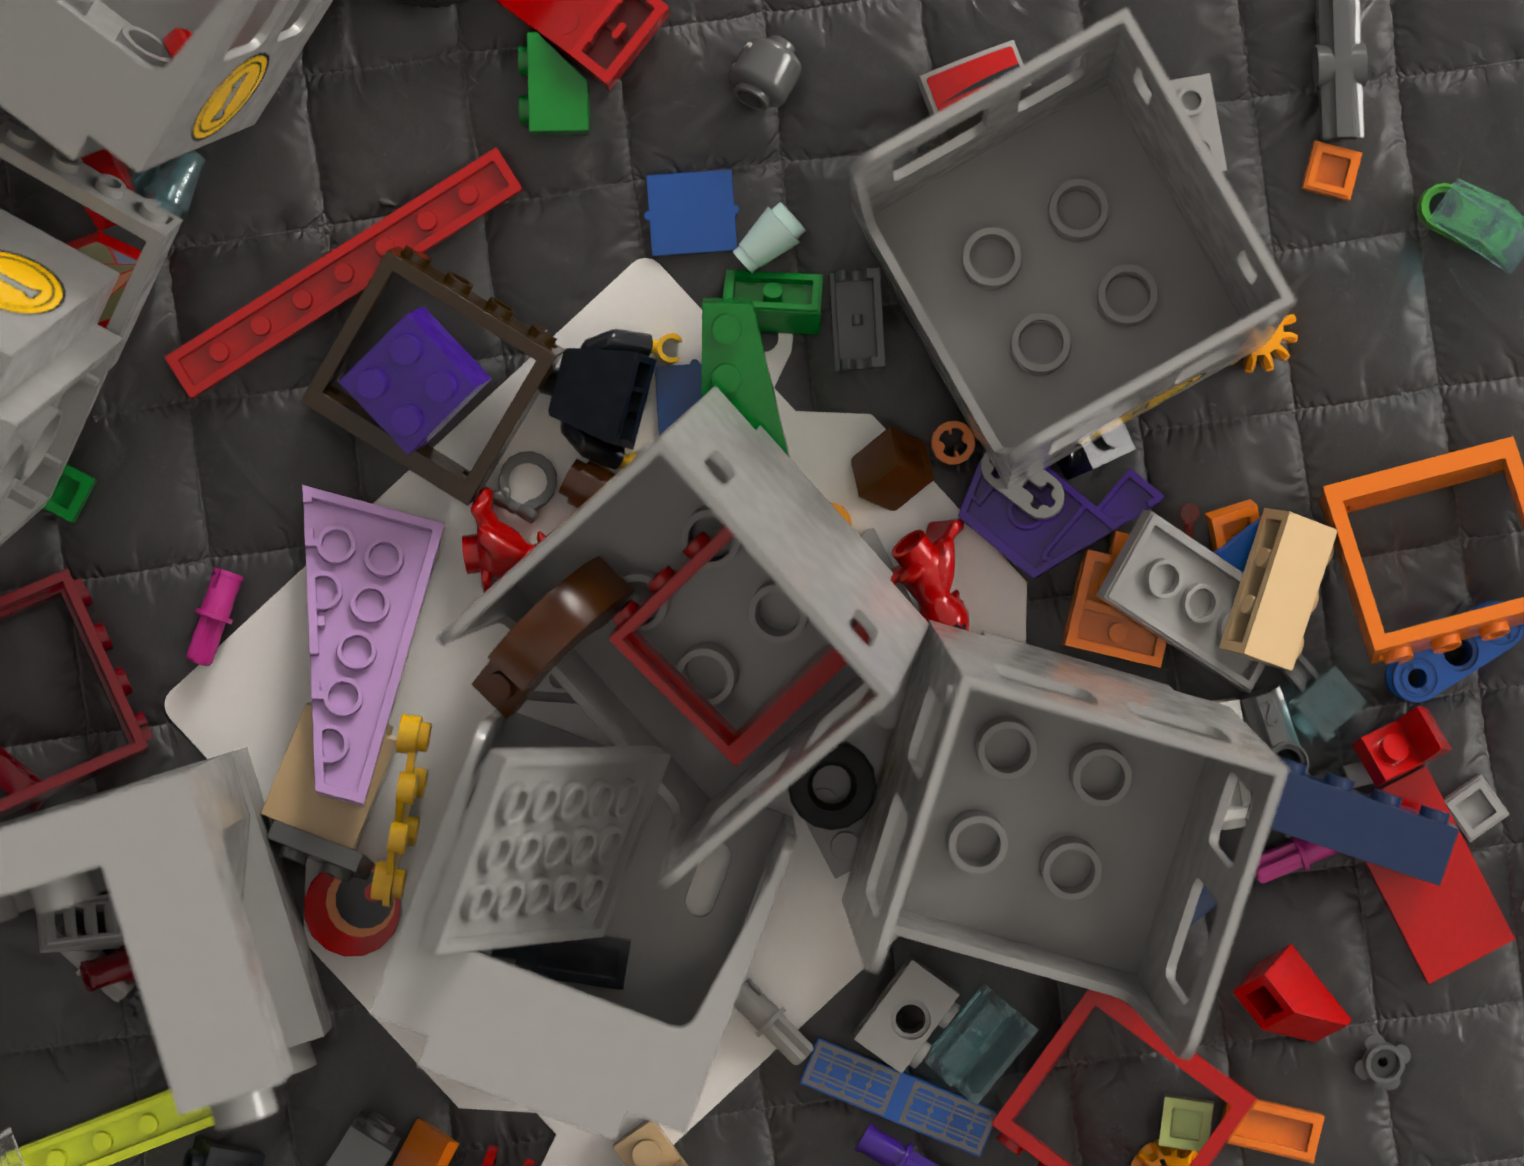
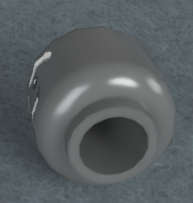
M770 35L769 38H751L744 45L729 72L735 97L746 106L758 111L777 108L784 104L802 73L801 63L794 54V46L786 39L777 35Z

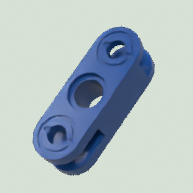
M1487 600L1475 605L1466 612L1506 601ZM1524 624L1510 627V633L1494 640L1482 641L1480 636L1461 640L1465 647V655L1459 663L1454 665L1448 663L1444 653L1435 654L1432 648L1413 653L1414 658L1408 662L1399 665L1398 662L1390 663L1385 670L1387 688L1395 697L1405 701H1427L1514 647L1524 634ZM1415 669L1418 673V680L1415 685L1411 686L1408 682V675L1411 670Z

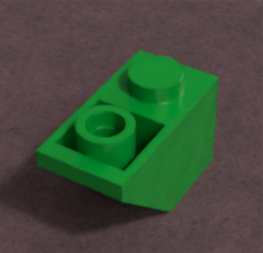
M527 32V46H518L519 76L528 75V95H519L520 125H529V133L532 137L590 136V97L587 80L537 32Z

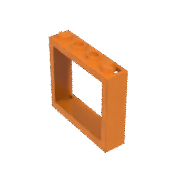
M1514 436L1323 486L1319 502L1327 526L1338 530L1334 541V549L1370 664L1384 661L1385 665L1398 662L1399 665L1413 659V653L1432 648L1435 654L1445 653L1462 645L1461 640L1480 636L1482 641L1494 640L1510 633V627L1524 624V597L1385 634L1347 515L1350 512L1504 472L1524 531V466Z

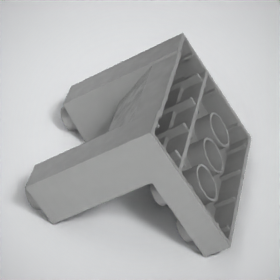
M247 747L0 823V923L18 917V913L35 908L37 915L62 909L95 898L100 895L99 892L109 889L178 1115L209 1106L216 1130L243 1125L276 1112L278 1107L271 1087L284 1083L290 1075L317 1065L310 1041L324 1037L334 1026L281 856L277 855L279 848L267 838L272 825L269 817L261 814L265 802Z

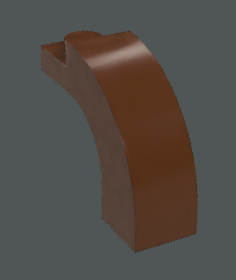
M600 556L587 562L561 581L520 619L489 654L488 658L490 661L471 685L499 713L508 719L518 712L538 685L565 655L587 636L609 623L634 590Z

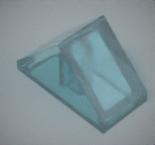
M1457 178L1429 220L1509 275L1512 274L1524 256L1523 215L1508 200Z

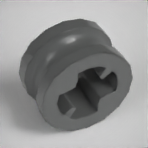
M1302 654L1296 659L1292 671L1277 668L1302 694L1307 690L1306 683L1309 680L1317 681L1320 678L1319 673Z

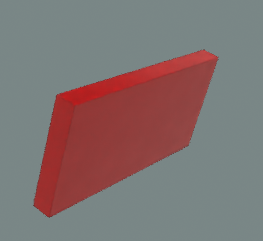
M1425 765L1378 788L1379 790L1402 797L1401 805L1420 810L1423 804L1450 814L1449 821L1457 827ZM1460 831L1458 832L1440 886L1363 860L1427 984H1431L1515 940Z

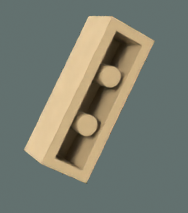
M1264 508L1219 648L1266 666L1292 671L1296 659L1303 650V636L1310 615L1318 604V590L1326 566L1332 560L1334 541L1338 530L1290 511Z

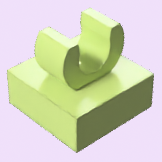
M1165 1094L1159 1146L1200 1151L1210 1137L1214 1101Z

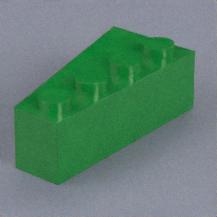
M703 297L701 398L716 385L755 430L761 425L790 458L752 298Z

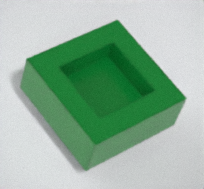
M66 464L53 495L48 500L44 509L71 523H75L98 479Z

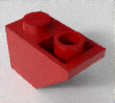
M1292 944L1259 961L1233 991L1234 995L1264 1031L1317 1042L1348 1026L1352 1021Z

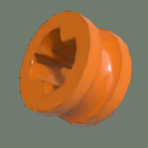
M947 421L938 426L933 432L930 441L931 450L934 456L942 463L948 465L960 464L968 460L973 454L975 436L966 424L959 421ZM952 429L963 433L960 441L966 445L965 451L961 455L955 451L954 457L946 456L943 453L945 444L939 441L944 431L951 435Z

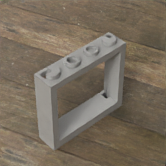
M8 120L0 126V163L2 159L146 241L106 328L124 338L110 367L111 369L117 363L183 220L161 208V202L145 199L126 188L125 183L121 179L96 171L82 163L81 158L70 159L56 147L40 139L38 134L31 128L25 130Z

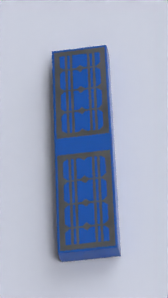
M820 1036L817 1037L814 1049L800 1078L801 1084L981 1157L993 1129L991 1123L999 1113L997 1109L905 1071L901 1074L888 1064Z

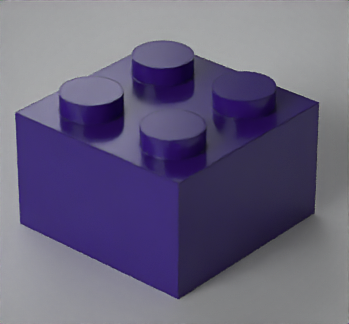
M423 306L407 313L339 383L409 455L425 446L492 378Z

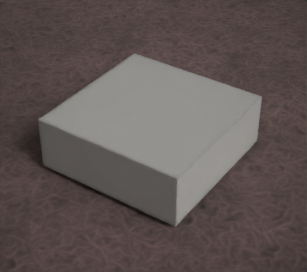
M1477 774L1443 798L1459 831L1467 842H1472L1510 815L1481 774Z

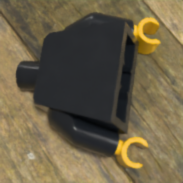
M611 329L585 339L580 348H566L562 355L560 367H555L540 393L552 396L548 409L549 416L561 421L560 429L562 435L582 457L613 470L619 467L624 468L636 457L635 453L637 451L626 454L625 448L634 449L656 361L658 360L665 365H672L681 359L678 357H667L662 351V345L665 341L673 343L683 342L679 335L670 333L656 340L649 333ZM650 354H654L656 359L649 357Z

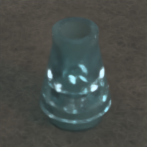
M192 150L171 159L144 189L147 194L145 199L161 202V208L179 218L182 214L187 215L201 169L206 162L205 158Z

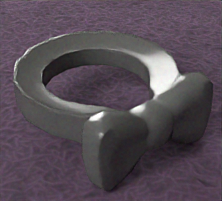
M532 451L519 452L509 457L500 471L499 491H493V504L507 509L511 514H516L531 524L535 522L538 515L536 510L550 501L557 487V473L551 461L542 454ZM523 463H532L544 471L547 476V486L540 496L521 504L510 497L509 476L516 466Z

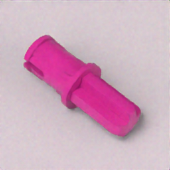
M216 567L213 568L205 598L200 609H195V613L200 614L186 654L189 661L203 666H210L212 664L225 624L232 625L233 620L229 618L235 598L243 582V576Z
M1290 837V841L1262 852L1255 877L1259 883H1266L1300 868L1308 871L1310 870V864L1338 852L1296 837Z

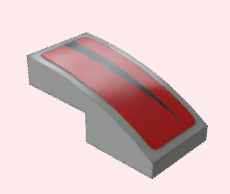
M1011 40L920 75L916 78L930 116H933L1024 64L1015 41ZM1030 83L1029 85H1027L1026 87H1024L1021 91H1023V90H1025L1026 88L1030 87V86H1031V83Z

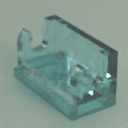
M983 984L933 1044L923 1061L951 1087H956L962 1095L977 1106L1039 1029L1013 1005L986 984Z

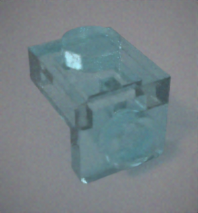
M1332 665L1320 675L1317 681H1313L1306 687L1307 690L1303 694L1299 693L1288 704L1296 712L1291 717L1292 722L1307 739L1311 740L1317 736L1319 740L1328 742L1334 737L1333 732L1360 710L1367 701L1335 665Z

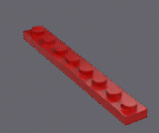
M496 147L164 358L190 399H195L363 293L387 250L397 246L404 249L407 245L418 253H426L524 190Z

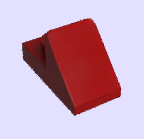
M1423 706L1413 708L1397 721L1373 731L1351 744L1376 787L1452 750L1428 707Z

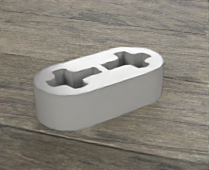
M985 453L981 464L985 481L1024 513L1036 520H1048L1054 518L1061 511L1064 505V491L1059 481L1050 473L1042 469L1007 489L1001 478L998 480L992 476L995 467L987 453ZM1027 482H1030L1040 490L1044 489L1047 485L1051 486L1054 489L1051 493V498L1055 504L1051 508L1046 505L1040 506L1038 510L1033 508L1031 505L1034 497L1023 487Z

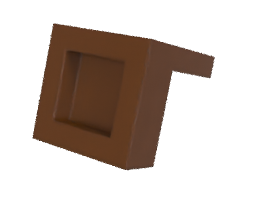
M890 426L853 456L851 460L859 497L891 511L898 510L934 480L925 442Z

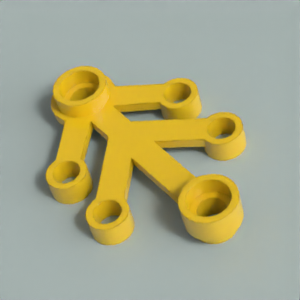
M405 713L402 714L399 724L396 752L408 754L405 772H400L397 783L395 822L392 821L389 831L387 861H377L371 887V899L382 901V906L391 907L393 898L402 899L407 870L399 869L407 845L415 847L420 826L419 817L408 815L411 804H414L415 797L424 798L428 779V769L417 768L415 763L417 752H427L432 723L423 722L422 716Z

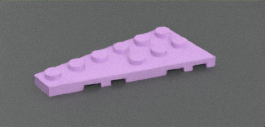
M302 485L315 791L317 795L365 807L444 533L445 523Z

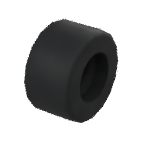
M841 741L789 785L788 791L790 802L802 819L814 827L836 830L850 827L866 815L874 802L877 785L873 766L865 754L851 743ZM824 766H839L850 776V792L839 803H825L817 798L813 792V778L817 771Z

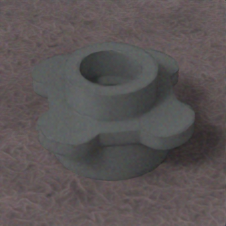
M1371 1034L1365 1039L1366 1050L1362 1059L1354 1065L1355 1074L1362 1080L1373 1079L1380 1083L1385 1090H1394L1400 1085V1077L1404 1072L1405 1064L1411 1059L1410 1050L1403 1044L1395 1046L1385 1042L1380 1034ZM1382 1057L1387 1060L1385 1066H1379L1378 1060Z

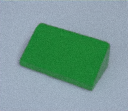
M726 269L723 298H752L760 332L808 335L820 333L823 292L822 274L754 271L751 273L746 270Z

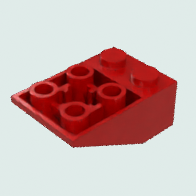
M495 0L609 92L670 16L669 6L662 0Z

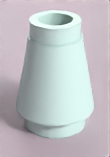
M779 202L773 209L770 207L765 209L733 253L753 273L759 267L761 268L801 243L798 238L806 232V229Z

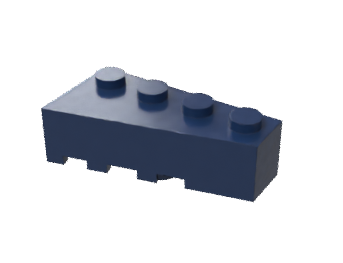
M1279 756L1289 768L1270 829L1440 886L1459 832V828L1449 821V813L1423 804L1420 810L1401 805L1402 797L1375 788L1372 795L1354 790V781L1326 772L1324 780L1305 774L1306 765ZM1253 796L1245 816L1247 819L1251 810Z

